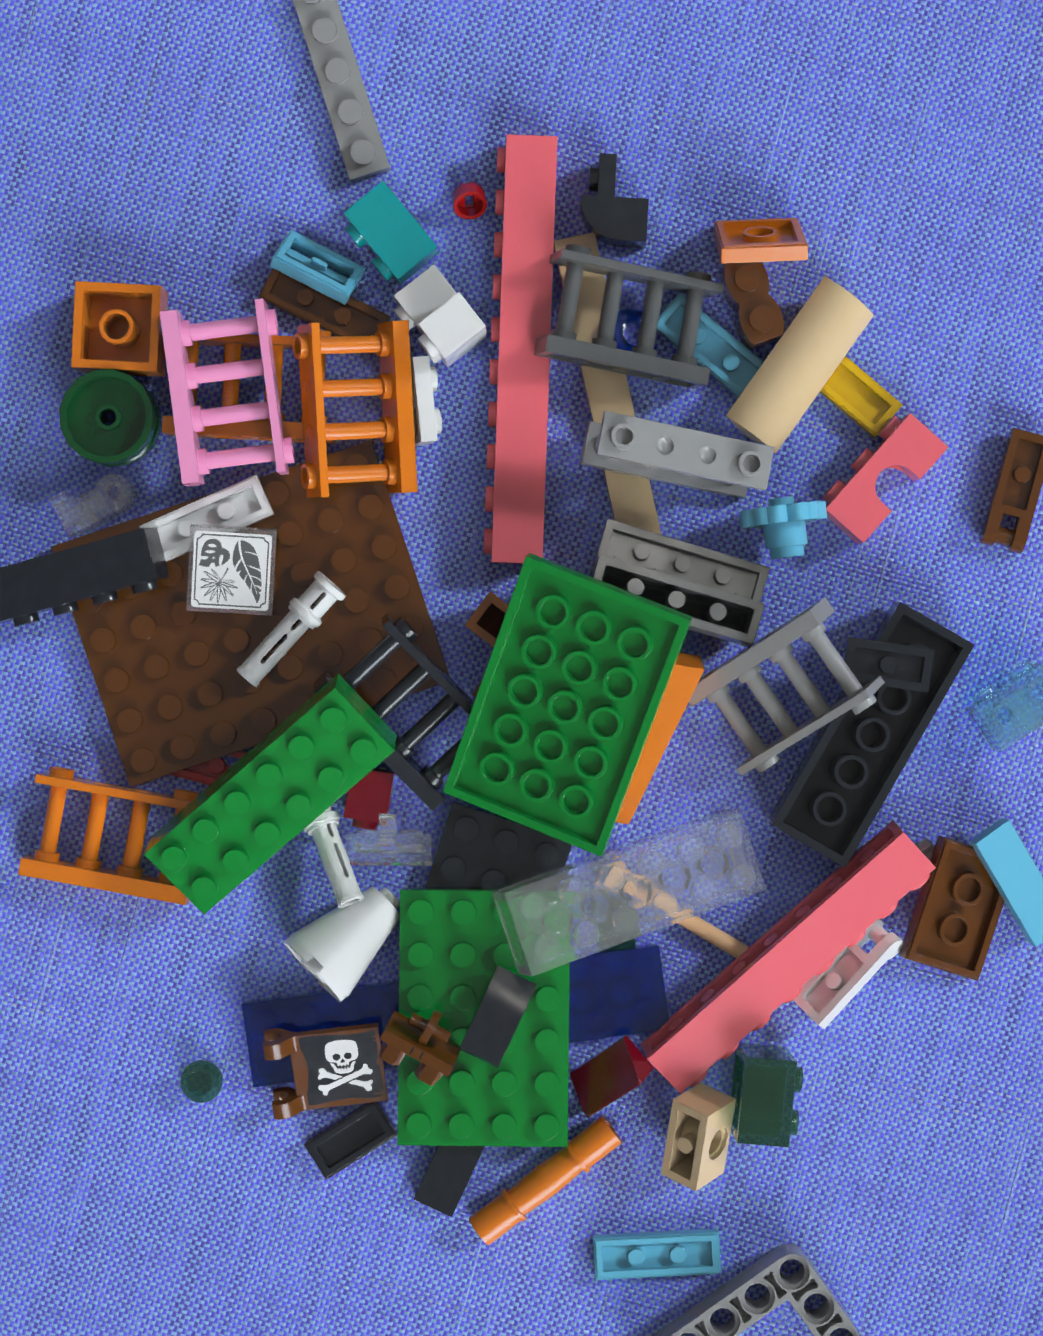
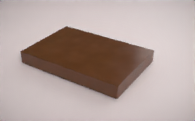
M939 835L930 860L936 868L930 873L929 879L921 887L899 956L978 981L1004 905V900L973 847Z

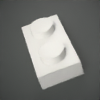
M417 356L411 358L415 446H423L438 441L437 434H440L442 431V417L440 410L434 407L433 392H436L438 388L436 368L434 366L430 367L429 356Z

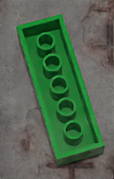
M337 674L151 836L144 855L203 914H206L395 751L397 735L357 692Z

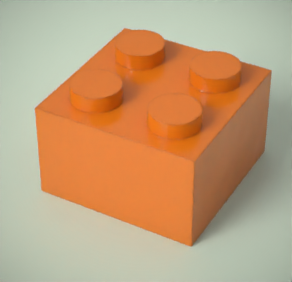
M75 281L71 367L80 373L113 369L128 375L165 377V350L160 311H168L169 293L161 285Z

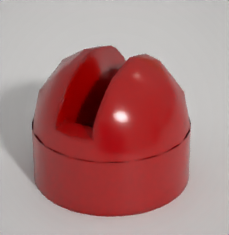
M476 182L460 183L455 188L452 201L454 211L459 217L469 220L476 219L486 211V194ZM472 195L473 204H465V196Z

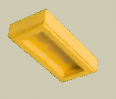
M846 356L820 391L824 397L872 438L878 435L903 405Z

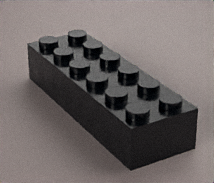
M902 602L892 603L871 640L935 650L929 692L881 686L873 694L877 701L857 715L850 709L821 727L767 819V822L845 868L974 647L973 643ZM843 689L835 703L847 696Z

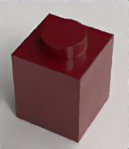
M374 768L347 792L343 817L353 819L352 826L363 829L377 830L378 823L386 824L388 822L396 774L393 771Z

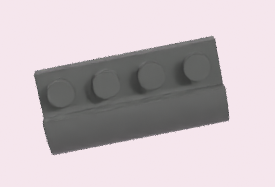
M607 519L589 576L692 616L693 619L688 630L744 647H750L754 645L765 603L760 601L770 567Z

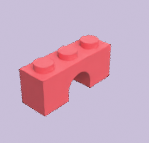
M911 413L903 417L902 420L894 416L878 434L883 439L879 446L873 452L866 448L851 464L850 467L855 470V473L844 484L838 479L822 497L827 502V518L857 544L864 543L892 512L876 494L875 484L878 475L886 468H894L902 471L913 482L924 476L948 449V446Z

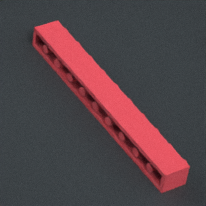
M506 134V147L497 148V173H505L504 189H496L495 215H503V232H495L494 257L502 258L501 274H493L492 300H500V317H492L491 342H499V358L490 359L489 385L498 386L497 402L489 401L488 427H496V444H487L486 469H495L494 486H486L485 512H493V529L484 528L483 554H492V563L523 564L525 557L529 553L543 558L550 359L534 356L537 338L547 334L551 335L553 264L549 262L550 256L554 252L558 136Z

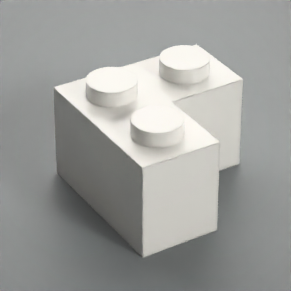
M432 265L394 295L399 306L393 311L400 320H409V330L415 326L422 334L418 338L420 346L434 364L442 360L448 368L487 338L485 324L461 293L455 292L435 265Z

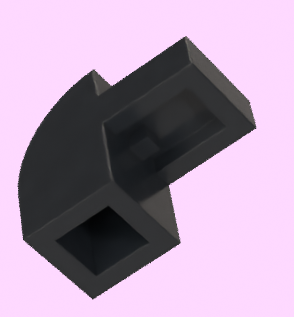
M600 153L598 166L590 165L589 191H597V196L580 195V214L583 223L590 233L593 232L596 239L607 245L645 248L649 199L615 197L617 154Z

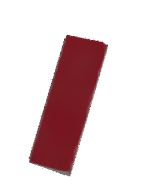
M626 1035L572 1070L570 1076L582 1110L588 1118L639 1086L654 1067Z

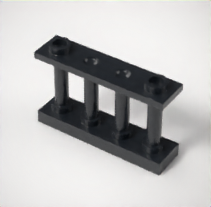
M387 613L381 618L382 627L389 634L342 678L355 689L393 652L402 646L418 664L371 707L375 713L384 721L429 676L448 693L402 737L397 735L395 751L383 760L433 811L445 800L441 785L444 783L443 778L451 770L461 739L432 766L427 764L423 768L412 758L415 754L413 749L459 706L470 715L474 701L415 642L414 639L418 634L402 617L395 621ZM327 671L314 681L315 693L333 679Z

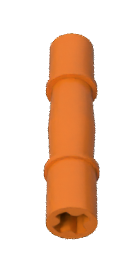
M602 1115L571 1140L568 1139V1147L562 1148L537 1165L509 1190L506 1188L502 1189L501 1194L469 1218L472 1227L487 1245L492 1244L520 1221L524 1222L527 1219L526 1214L557 1194L583 1170L588 1173L594 1164L617 1148L623 1141L609 1121Z

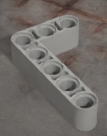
M782 1244L652 1336H681L684 1333H692L696 1336H737L787 1300L790 1301L814 1336H830L838 1328L849 1330L848 1336L860 1335L851 1317L804 1251L794 1244ZM789 1259H795L801 1263L800 1269L793 1275L780 1273L781 1265ZM753 1284H761L767 1288L764 1296L757 1300L747 1298L745 1296L746 1290ZM812 1294L825 1296V1301L820 1308L808 1309L804 1306V1303ZM720 1308L728 1309L733 1313L731 1319L724 1324L714 1323L710 1319L712 1314Z

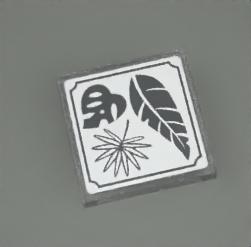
M191 524L186 611L272 616L277 529Z

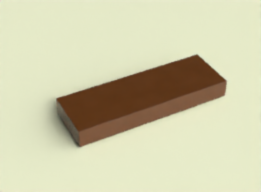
M272 268L258 296L259 299L263 298L266 303L306 323H319L320 330L330 331L334 337L375 335L376 331H378L377 324L388 322L391 319L389 315L351 296L347 304L344 305Z

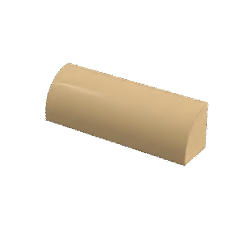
M824 276L726 414V417L746 437L758 444L775 447L774 453L776 454L874 316L872 312L853 294Z

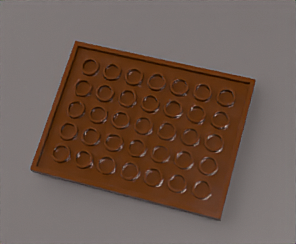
M372 441L327 455L328 467L379 464ZM304 463L289 467V474L280 475L274 472L259 477L275 514L234 533L272 536L269 604L267 611L191 606L193 551L166 562L170 577L158 580V589L133 595L132 588L117 591L118 600L100 605H93L92 599L77 602L79 610L72 613L130 787L256 746L315 694L314 681L325 671L332 678L337 674L343 677L389 634L382 627L381 618L387 613L395 621L399 617L407 621L418 634L414 639L415 642L449 675L387 486L382 481L329 484V497L307 498V490L302 487L300 478L301 466ZM208 495L51 546L52 553L140 529L139 526ZM320 571L338 586L346 597L343 601L337 600L320 618L322 624L318 628H309L259 682V685L257 687L253 686L236 669L244 663L263 639L290 611L288 608L289 602L293 598H299L315 581L313 575ZM324 592L313 602L311 606H313L323 596ZM298 619V620L292 625V627H295L296 624L300 621V619ZM284 634L282 636V638L272 647V649L263 657L262 660H265L267 658V656L277 647V645L286 637L287 634ZM400 646L354 690L369 706L373 707L418 662ZM429 676L411 694L439 684Z

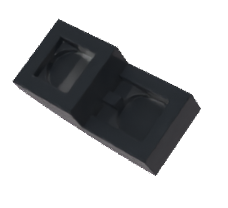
M498 966L471 1020L459 1050L498 1067L537 984Z

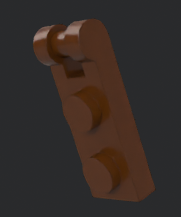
M1017 428L1010 429L987 516L980 532V543L993 546L994 543L1008 546V551L1019 554L1024 550L1043 483V435ZM1003 515L1016 518L1013 530L1000 527Z

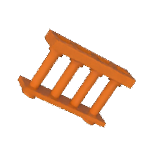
M409 320L378 323V331H376L375 335L320 337L319 323L297 326V333L293 338V352L295 358L299 359L305 463L301 466L300 478L302 487L307 490V498L329 497V484L382 481L387 486L389 493L418 492ZM375 353L379 357L380 374L377 378L323 380L321 354ZM378 396L382 400V417L379 421L325 423L324 398ZM380 438L384 442L385 459L381 464L327 466L326 441Z
M320 330V337H331V332ZM244 334L193 341V346H187L189 363H196V367H198L199 345L224 346V363L241 361V347H261L258 334ZM272 335L281 405L284 349L293 350L294 336ZM321 354L322 378L325 380L326 354ZM240 379L223 381L221 407L239 405ZM266 386L264 393V401H267ZM192 389L194 405L196 406L197 389ZM282 414L285 438L292 437L293 442L304 443L302 416L301 422L284 421L285 415ZM163 415L162 433L167 436H176L173 416ZM270 418L205 426L204 431L198 432L199 438L273 441ZM336 440L326 441V444H336Z
M50 766L49 773L42 772L36 774L34 783L51 785L40 847L35 849L34 855L29 854L21 858L18 875L182 905L190 902L162 872H159V878L142 875L143 868L139 867L150 804L175 808V816L200 793L184 789H174V795L81 779L74 777L75 770L57 766ZM67 789L92 793L81 857H76V862L59 860L60 853L56 852ZM109 796L134 800L123 863L118 864L117 870L101 867L102 861L98 860Z

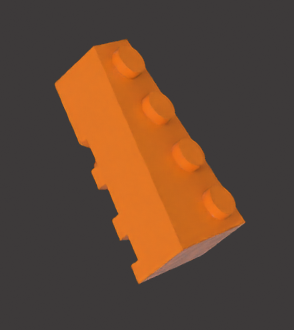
M679 653L616 823L629 825L705 670L698 655Z

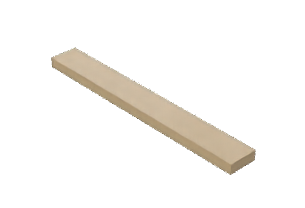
M593 232L554 241L555 252L565 249V246L568 244L588 247L591 249L590 255L600 257L596 236ZM558 265L563 287L566 267ZM583 271L573 332L577 334L576 340L591 343L592 338H597L606 284L604 275ZM615 328L613 341L617 342V349H620L618 335ZM580 365L592 422L602 423L604 411L635 417L626 375ZM603 470L614 521L661 534L650 480Z

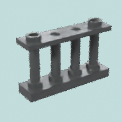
M568 244L565 246V249H560L551 254L549 263L565 266L566 272L556 329L551 330V335L547 334L536 339L534 356L691 389L708 385L710 368L697 366L694 352L703 297L710 298L723 293L724 284L712 282L711 275L702 272L688 271L686 276L590 255L591 249L580 245ZM583 271L607 276L597 338H592L591 343L576 340L577 334L573 332ZM623 280L647 284L638 342L636 347H632V352L617 349V342L613 341ZM664 288L687 293L677 355H673L672 360L657 357L658 351L654 350Z

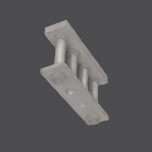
M604 411L602 423L592 421L587 423L579 464L743 499L746 498L748 487L763 491L767 490L775 447Z
M825 597L756 641L754 645L747 647L701 677L689 700L691 706L696 705L705 698H707L710 704L715 702L748 749L751 756L736 769L740 776L756 768L758 773L765 771L780 760L777 755L778 753L850 709L857 715L877 701L873 694L885 683L881 676L862 686L824 633L827 628L823 621L835 612ZM800 637L805 643H811L847 695L830 707L791 653L794 650L791 643ZM767 658L773 664L776 662L779 664L814 714L812 718L799 726L795 724L759 673L762 671L759 663ZM736 678L741 684L746 682L782 734L781 737L768 745L763 743L728 693L731 690L728 683Z

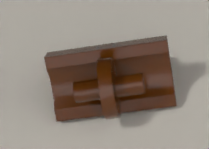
M394 1010L380 1037V1040L383 1042L379 1058L391 1065L398 1066L405 1054L420 1061L414 1073L417 1079L430 1086H434L443 1074L449 1076L461 1050H459V1045L448 1040L451 1032L437 1025L442 1016V1013L437 1010L433 1011L429 1020L416 1013H413L411 1018H408Z

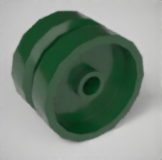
M113 369L93 370L77 378L65 392L59 409L60 429L68 445L83 458L108 467L130 466L144 459L156 446L162 429L161 409L153 393L132 376ZM110 411L116 414L115 422L112 425H105V423L109 422L106 415Z

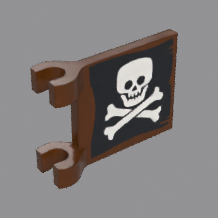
M378 1023L291 1032L280 1028L264 1030L265 1042H263L265 1060H278L290 1054L296 1088L279 1087L273 1089L274 1101H272L274 1119H287L310 1109L388 1101L384 1063L379 1058L381 1041Z

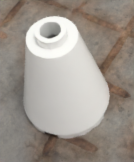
M370 887L362 892L364 896L362 901L345 908L336 907L292 933L284 941L285 946L307 971H310L319 980L318 983L340 1003L350 995L400 919V914L397 911L400 907V902L385 887L380 891Z

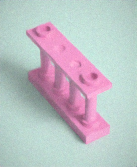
M263 298L254 299L255 316L191 324L190 320H183V315L177 309L160 311L182 485L187 487L205 485L204 474H210V469L275 461L277 473L284 475L289 474L288 464L295 463L292 437L285 438L272 343V335L279 334L275 309H268V304ZM259 333L262 355L260 359L196 367V363H189L187 346H193V341ZM264 376L267 401L202 409L201 405H194L192 389L199 388V384ZM270 418L273 444L208 452L206 448L200 449L198 432L204 431L205 426Z

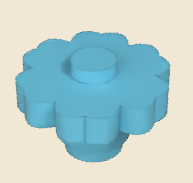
M794 496L768 499V507L739 512L741 529L763 527L765 549H770L771 559L804 556V545L808 544L805 522L827 518L826 501L794 503Z

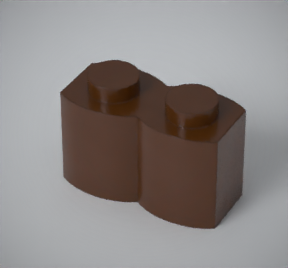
M763 263L725 264L721 271L720 283L724 284L723 296L726 302L735 311V328L743 345L751 351L778 341L783 335L784 321L778 304L768 294L769 279Z

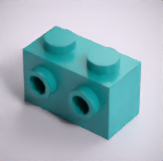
M383 180L343 213L346 221L349 223L344 228L345 232L359 248L365 244L376 256L371 263L386 281L394 277L399 285H401L439 254L438 246Z

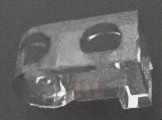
M109 474L102 477L94 489L74 499L70 493L62 491L50 497L49 500L68 536L76 538L129 510L136 500V491L134 485L128 479L119 474Z

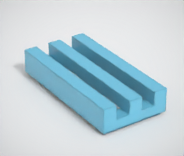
M293 230L289 231L272 257L270 267L344 305L347 304L351 293L353 294L358 282L362 280L366 270L365 267ZM292 247V248H294L295 250H297V251H299V252H301V253H303V254H305V255L311 257L312 259H310V258H308V257H306V256H304V255H302V254H300V253H298V252H296V251H294V250H292V249H290V248ZM327 266H329L330 268H332V269H334V270H336V271H338V272H340V273H342V274H344V275H346V276H348V277H350V278H347V277H345V276H343V275H341V274H339V273H337V272H335V271H333V270L327 268Z

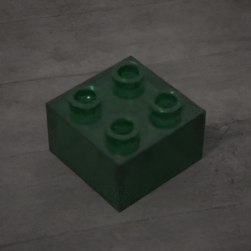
M739 1043L738 1048L735 1050L730 1096L736 1099L731 1132L737 1143L789 1148L790 1135H797L799 1112L798 1109H793L794 1092L800 1093L802 1089L803 1069L797 1066V1060L786 1047Z

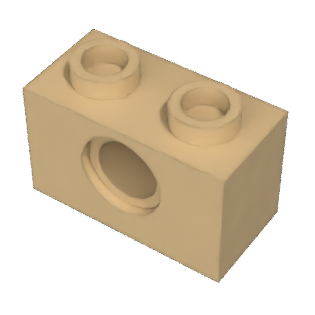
M699 1083L673 1099L662 1163V1175L697 1191L724 1173L736 1104L735 1098L708 1085Z

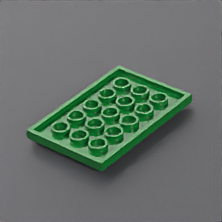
M529 553L525 557L443 792L602 857L693 617Z
M400 889L399 1013L408 1018H411L412 1014L416 1013L429 1020L433 1011L437 1010L442 1013L437 1025L451 1032L448 1040L460 1046L498 966L537 985L498 1067L460 1051L449 1076L443 1074L434 1086H430L417 1079L414 1074L420 1061L405 1054L398 1066L397 1145L568 1147L570 890Z

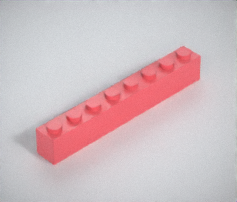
M892 820L852 856L846 868L841 865L641 1043L647 1060L680 1094L686 1088L699 1084L705 1078L708 1069L719 1059H726L732 1055L738 1048L739 1042L751 1031L761 1029L769 1021L771 1013L781 1004L794 1000L800 994L802 986L814 975H820L827 971L833 964L834 958L842 950L856 945L864 937L868 927L876 920L889 916L896 909L898 901L910 890L914 891L922 887L936 867Z

